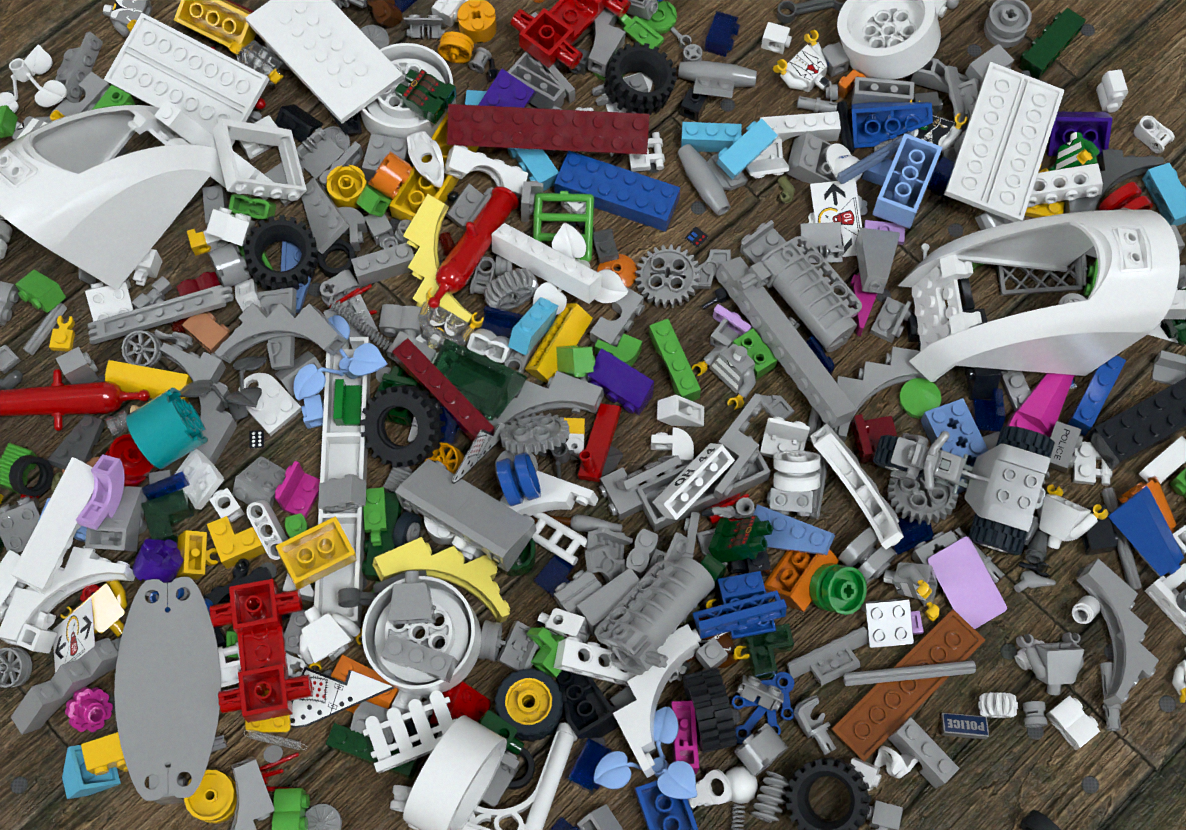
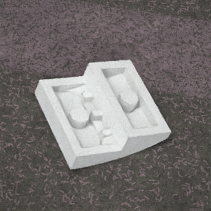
M197 448L191 451L171 478L178 491L187 494L194 508L201 510L224 481L223 476L214 464Z

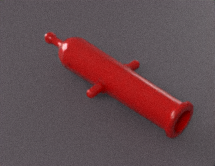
M497 186L492 189L490 199L473 222L469 221L466 223V231L437 269L435 281L439 288L434 297L428 300L430 308H438L440 300L446 293L453 294L465 287L492 244V233L505 223L512 210L518 208L519 200L513 191L503 186Z
M55 369L51 386L0 390V416L52 415L54 417V428L56 431H60L63 428V416L67 414L112 413L121 408L122 402L128 400L147 401L150 398V393L144 389L139 392H124L119 385L109 381L64 385L62 383L61 370Z

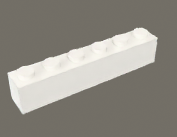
M505 223L492 233V252L521 268L530 270L534 275L588 304L601 293L602 274Z

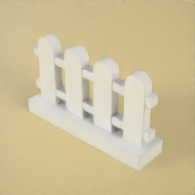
M1185 563L1167 578L1164 576L1160 577L1145 592L1186 635V612L1182 611L1176 602L1177 595L1180 594L1176 587L1182 582L1186 583Z
M433 691L430 694L431 703L423 706L420 700L413 699L408 704L410 711L401 715L399 709L393 707L387 711L388 721L380 723L375 716H370L366 719L365 725L367 729L363 730L364 736H370L375 750L371 752V756L378 759V762L374 763L377 773L380 774L432 753L443 737L435 739L433 734L442 731L444 735L457 720V718L452 720L448 710L449 697L444 698L440 691ZM434 709L439 725L431 728L425 712ZM410 718L413 719L418 734L409 737L404 723L405 720ZM391 726L396 743L388 745L382 729ZM421 741V745L413 747V742ZM399 748L400 753L392 756L391 751Z

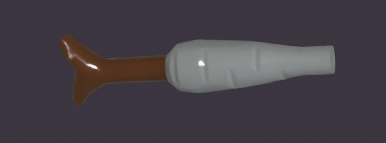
M576 514L572 518L548 515L563 525L571 526L574 531L579 532L597 530L598 527H609L610 531L622 532L623 524L612 523L587 515Z

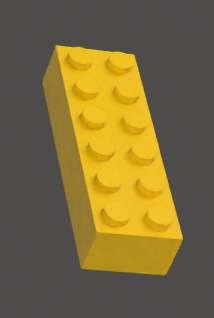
M448 112L431 137L440 147L444 167L449 150L454 146L447 145ZM465 146L474 153L479 148V146ZM425 155L422 158L424 163L432 160L431 155ZM413 166L410 176L401 185L397 195L389 205L392 217L400 221L406 219L412 221L427 194L445 203L449 192L454 189L459 178L444 173V182L441 188L426 180Z

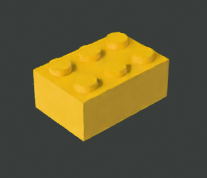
M336 516L276 545L277 553L296 590L357 561L356 553Z

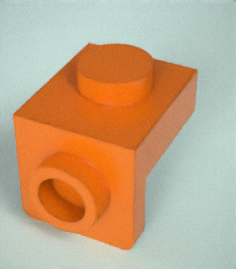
M853 69L847 77L843 76L838 82V96L844 98L853 89L855 77H867Z

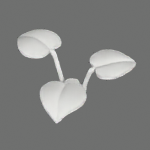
M37 45L25 60L18 58L10 62L9 68L13 73L11 78L13 80L14 96L9 92L0 93V106L7 105L14 113L18 110L16 80L26 82L30 79L40 90L35 95V101L42 107L53 106L67 96V89L61 82L50 80L41 87L32 77L35 74L40 75L47 72L53 64L50 55L40 45Z
M563 223L552 241V248L591 268L588 261L579 259L586 253L584 238L573 226ZM609 269L598 272L602 274L601 293L595 298L596 301L612 303L627 295L628 289L617 273ZM545 282L537 288L533 298V305L540 297L558 305L557 315L565 309L567 298L561 292L562 289L549 282Z

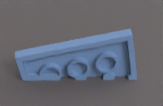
M282 241L281 271H287L295 267L302 255L300 249L288 241ZM309 276L308 283L305 286L299 283L300 289L297 290L296 313H300L312 279Z
M758 504L753 516L757 515L760 521L769 520L773 526L772 535L764 536L767 540V548L827 555L835 537L831 532Z

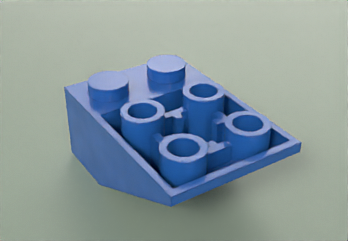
M761 571L718 579L717 592L721 605L766 593ZM744 606L742 610L752 608L753 606ZM724 611V612H723L724 615H725V614L732 613V612H730V611ZM774 620L730 631L732 639L774 632L776 627Z

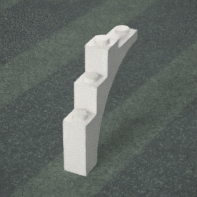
M825 424L810 436L813 445L853 495L872 525L881 545L885 549L896 545L904 537L898 525L900 521L897 514L880 495L873 480L861 468L857 457L832 428Z
M85 546L83 548L73 547L66 567H59L57 569L53 582L45 594L38 593L31 587L26 589L16 588L0 626V639L7 644L20 646L16 643L24 623L36 625L40 612L49 613L57 604L86 586L114 580L134 581L135 575L130 565L123 561L112 563L110 560L100 557L95 553L96 550L92 548H85Z

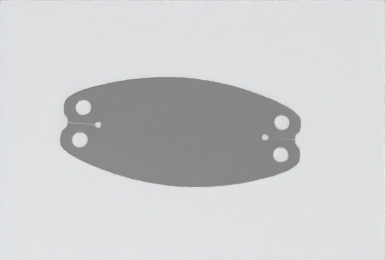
M189 577L175 578L171 583H168V607L171 609L168 613L165 612L167 607V583H163L159 579L146 580L141 585L131 604L118 651L114 689L118 734L131 780L137 792L146 801L159 800L166 794H173L177 798H187L194 794L206 771L218 724L220 710L218 692L221 691V671L217 641L204 598L196 583ZM182 587H186L190 591L189 598L184 601H180L176 597L177 590ZM149 590H156L159 593V599L155 603H148L145 600V594ZM166 762L171 763L169 768L165 767ZM182 772H188L192 777L190 784L185 787L177 783V777ZM149 775H156L159 778L158 787L152 790L146 788L145 779Z

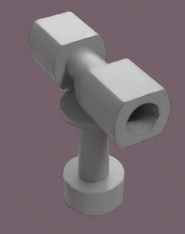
M163 276L152 284L153 289L146 295L142 293L132 301L134 308L139 309L163 302L165 300L164 295L172 289L170 282ZM182 319L176 320V321H173V322H169V323H171L172 325H176V324H178Z

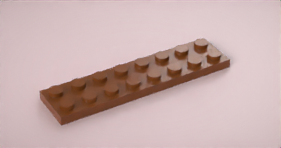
M952 609L894 668L963 662L985 639ZM949 676L877 683L831 731L858 759L865 762Z

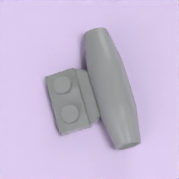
M686 61L680 62L678 77L695 82L693 93L732 98L734 88L755 87L757 71L728 63Z
M691 144L682 146L678 150L679 158L688 178L700 197L718 216L725 214L731 206L724 189L730 191L744 186L748 181L741 172L732 180L716 163L719 158L718 154L711 156L706 161Z

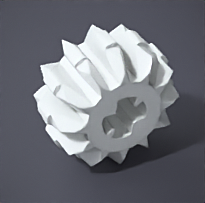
M990 692L979 696L980 715L990 718H1012L1017 715L1018 702H1016L1015 695L1011 693Z

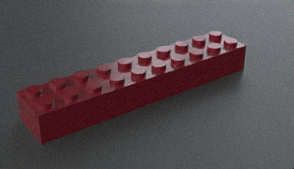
M448 104L447 145L647 154L649 114Z

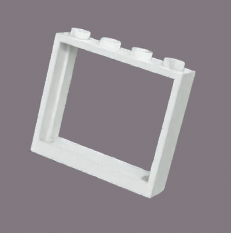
M223 118L212 129L228 192L297 201L307 191L291 130ZM230 139L278 146L288 184L239 178Z

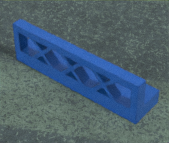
M773 591L694 612L692 616L700 639L785 617L787 606L784 599H780L778 591ZM775 599L774 602L764 604L766 600ZM744 606H753L752 608L742 610ZM724 611L732 612L721 616ZM706 616L710 617V619H707V620H703V621H700V620H699V618H702V617H706Z

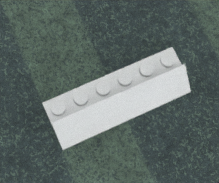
M73 457L11 574L18 581L29 585L41 594H45L46 590L51 586L57 569L62 565L63 557L67 549L71 547L76 531L81 527L77 523L76 518L91 499L94 490V477L91 472L93 467Z

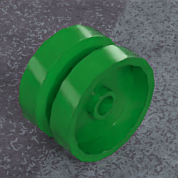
M833 563L823 564L813 574L809 586L811 599L819 609L843 615L856 612L865 601L867 593L865 578L858 569Z

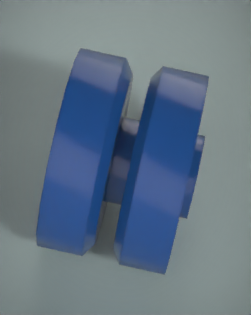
M527 452L515 455L514 464L509 458L497 461L496 468L500 485L510 506L523 503L524 495L528 500L541 497L539 479Z

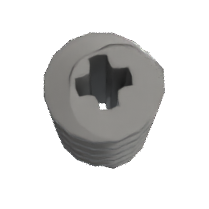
M766 771L770 777H765L763 782L767 786L760 787V791L764 794L757 795V799L761 803L753 805L758 812H751V815L759 820L772 823V821L780 820L774 815L775 812H783L778 807V804H786V801L781 798V795H786L784 787L791 786L788 785L789 781L785 777Z

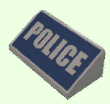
M941 713V736L986 740L989 737L987 717Z

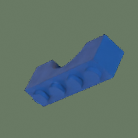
M1116 355L1095 369L1092 379L1067 425L1081 429L1080 434L1086 436L1096 421L1126 362L1125 359Z

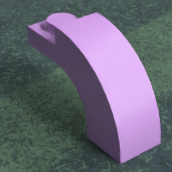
M103 454L91 469L94 477V490L91 499L76 518L79 525L94 530L98 529L106 517L112 519L120 504L124 489L125 477L121 460Z

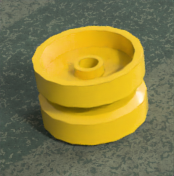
M206 770L194 794L191 797L184 798L186 809L192 816L207 823L219 824L229 820L235 814L237 801L236 782L233 778L218 770Z

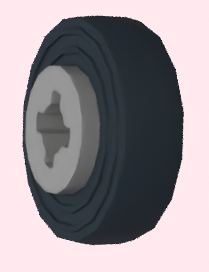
M404 512L399 517L393 533V542L396 548L419 538L421 519L418 514Z

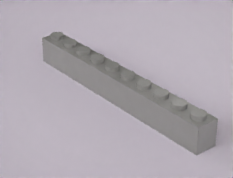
M741 257L722 262L716 273L719 283L722 284L740 311L761 336L763 342L773 352L775 358L785 368L787 374L790 375L798 389L802 391L810 405L820 415L822 421L832 429L850 422L857 409L763 286L756 289L754 285L745 290L737 288L736 280L747 275L749 267Z

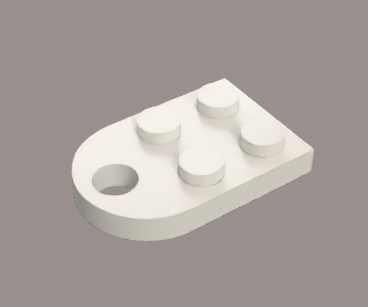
M255 373L244 379V388H248L251 383L256 382L259 384L258 387L262 389V395L258 400L256 408L246 406V408L260 426L272 436L300 413L302 408L274 377L266 373Z

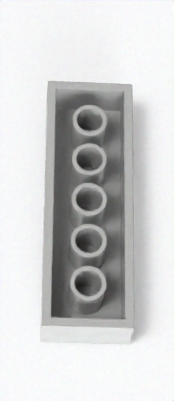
M759 449L757 451L759 456L753 464L749 462L745 468L747 472L741 480L737 479L733 485L735 487L728 497L724 496L721 501L769 479L770 470ZM736 461L677 520L665 518L653 504V501L689 464L664 474L652 482L640 485L636 492L643 503L642 509L654 532L690 516L691 512H699L721 502L714 497L715 488Z

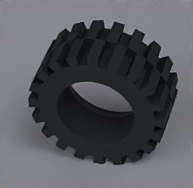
M634 42L633 47H631L629 43L624 46V49L619 48L616 54L613 55L605 75L604 87H607L605 90L606 95H611V103H618L617 108L619 110L625 108L627 109L626 113H632V111L636 113L645 112V114L650 116L653 111L656 114L666 105L676 83V68H672L673 61L671 59L666 60L667 54L665 52L660 54L658 52L659 48L654 46V49H651L648 43H644L643 47H641L639 42ZM630 71L642 72L651 78L655 85V90L653 92L637 91L623 80L622 75Z
M279 215L280 220H274V216L268 217V223H265L262 219L258 222L259 228L257 229L253 226L250 229L252 236L247 234L245 239L244 253L250 275H253V279L257 284L261 282L262 288L266 290L269 286H271L272 290L293 287L296 290L300 289L299 283L305 286L308 283V276L311 278L314 276V268L317 269L318 265L317 245L310 228L306 230V225L302 221L297 225L296 218L290 217V220L287 221L285 215ZM277 241L293 243L302 253L300 261L295 267L287 271H275L268 268L262 261V255L270 244Z
M715 667L683 675L686 700L692 701L695 709L697 742L700 751L706 753L735 746L737 742L735 724L720 671Z
M833 757L814 760L798 769L794 773L795 777L788 784L791 786L790 790L786 791V797H789V803H786L787 810L791 809L792 815L790 818L792 822L796 821L799 824L796 828L798 830H858L866 821V815L869 814L871 808L869 807L871 795H868L870 787L868 782H864L863 777L865 776L862 772H857L855 770L856 766L853 764H847L845 760L840 758L833 759ZM823 776L835 777L842 781L849 790L851 797L850 808L841 820H824L811 808L809 792L811 786L818 778Z

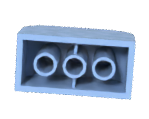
M904 133L877 198L872 215L910 229L943 147Z

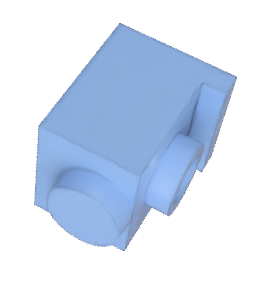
M320 394L303 398L305 405L301 406L307 429L322 426L324 404Z

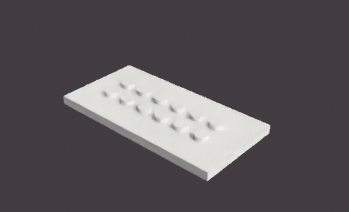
M270 0L245 18L251 28L342 124L404 79L403 74L332 0Z
M141 13L104 78L106 82L151 106L160 108L168 100L212 135V129L222 118L246 122L270 80L267 76L144 13ZM230 139L233 146L235 139Z
M990 62L944 195L1013 222L1023 221L1064 90Z

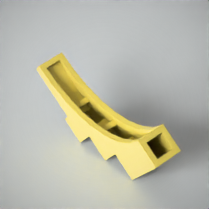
M429 194L425 197L403 235L409 239L407 241L409 245L418 249L408 268L413 270L412 275L420 280L424 278L413 297L418 302L416 306L423 309L426 305V293L432 287L430 294L434 296L439 288L435 281L436 272L440 266L438 256L439 234L443 219L449 209V206ZM446 293L440 300L438 309L447 315L449 312L455 314L456 317L454 319L464 323V325L466 322L471 324L473 314L463 308L451 293Z
M420 537L374 558L372 565L380 581L406 571L426 570L427 576L454 583L476 596L490 610L497 622L506 621L510 615V607L506 600H502L498 584L492 581L497 574V565L493 559L488 558L487 554L464 564L465 559L462 552L457 551L454 545L431 556L432 550L427 542L425 543L423 538Z

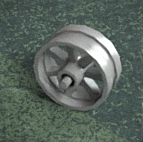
M143 330L133 331L123 340L122 355L129 364L151 367L157 364L162 356L160 351L162 342L152 332ZM143 334H146L150 337L145 343ZM136 336L139 339L138 344L133 341ZM152 341L154 343V349L150 347ZM133 345V351L130 352V347ZM150 352H154L152 358L148 355ZM138 354L136 362L131 355ZM144 356L147 360V363L140 364L142 357Z
M484 621L478 656L480 660L487 659L496 662L501 645H506V641H502V622Z
M1 648L0 687L9 688L23 685L32 673L31 657L22 648ZM9 676L12 682L11 684L7 682Z

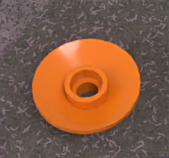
M619 254V259L599 263L597 272L604 269L614 271L619 275L627 288L631 287L637 278L635 271H637L636 264L626 255ZM619 267L621 270L615 271L614 268Z

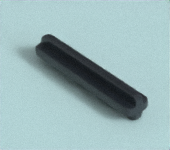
M839 101L837 103V111L840 119L842 145L849 150L850 154H853L855 147L848 105L846 101Z

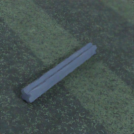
M903 136L839 172L836 177L837 181L840 184H844L897 153Z

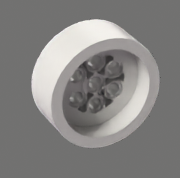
M847 0L840 10L837 21L838 33L843 49L850 59L849 65L856 71L863 73L867 78L894 80L918 71L934 56L941 39L934 0Z
M400 43L380 49L403 74L404 79L360 110L364 126L370 134L407 139L408 135L425 131L431 138L448 112V109H445V113L435 125L410 108L403 106V101L396 96L395 89L400 83L407 87L410 85L405 78L410 69L417 72L423 69L427 74L433 75L441 82L454 85L448 64L438 53L418 44ZM456 98L451 104H456Z
M419 576V583H427L430 587L435 619L444 617L445 621L441 626H435L434 623L405 624L403 628L396 629V625H392L388 621L394 584L405 583L404 578L386 587L371 603L365 615L362 628L364 652L373 669L400 691L418 696H429L433 691L443 693L465 679L478 659L481 647V629L478 618L464 596L451 584L438 578ZM420 629H425L424 637L416 639V632ZM389 634L454 656L458 662L450 683L431 677L417 669L406 668L386 661L381 657ZM445 639V645L441 649H436V641Z
M465 715L459 717L440 739L423 766L406 802L403 813L404 821L419 830H462L491 784L503 758L507 740Z

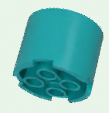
M170 388L126 417L127 426L134 442L148 461L159 469L167 467L208 441L206 436H203L202 431L205 430V427L198 413L190 402L187 403L179 397L181 392L175 388Z

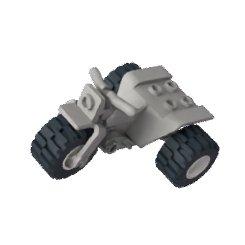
M1004 426L1001 428L996 447L978 456L973 468L965 465L968 458L967 454H964L962 458L940 450L950 437L947 431H943L930 448L927 447L928 438L920 435L903 433L902 437L892 435L880 436L873 459L875 464L890 470V476L896 477V479L915 480L916 478L924 477L927 490H933L934 478L935 483L947 486L948 483L953 484V495L957 494L958 487L966 488L967 491L964 499L976 512L968 536L971 541L998 552L1010 555L1022 554L1033 520L1034 510L1042 506L1046 492L1042 488V484L1055 444L1051 438L1025 428Z

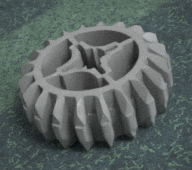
M517 268L514 271L504 272L503 275L498 276V278L492 280L487 285V288L484 290L485 300L489 307L497 312H506L509 309L518 308L534 296L539 286L534 274L526 268Z

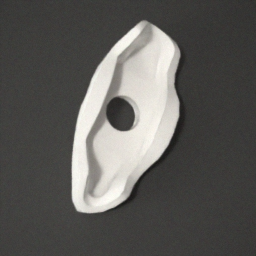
M425 131L408 135V154L415 169L431 184L441 188L444 182V162L439 145ZM425 155L432 156V160L430 162H422V158Z

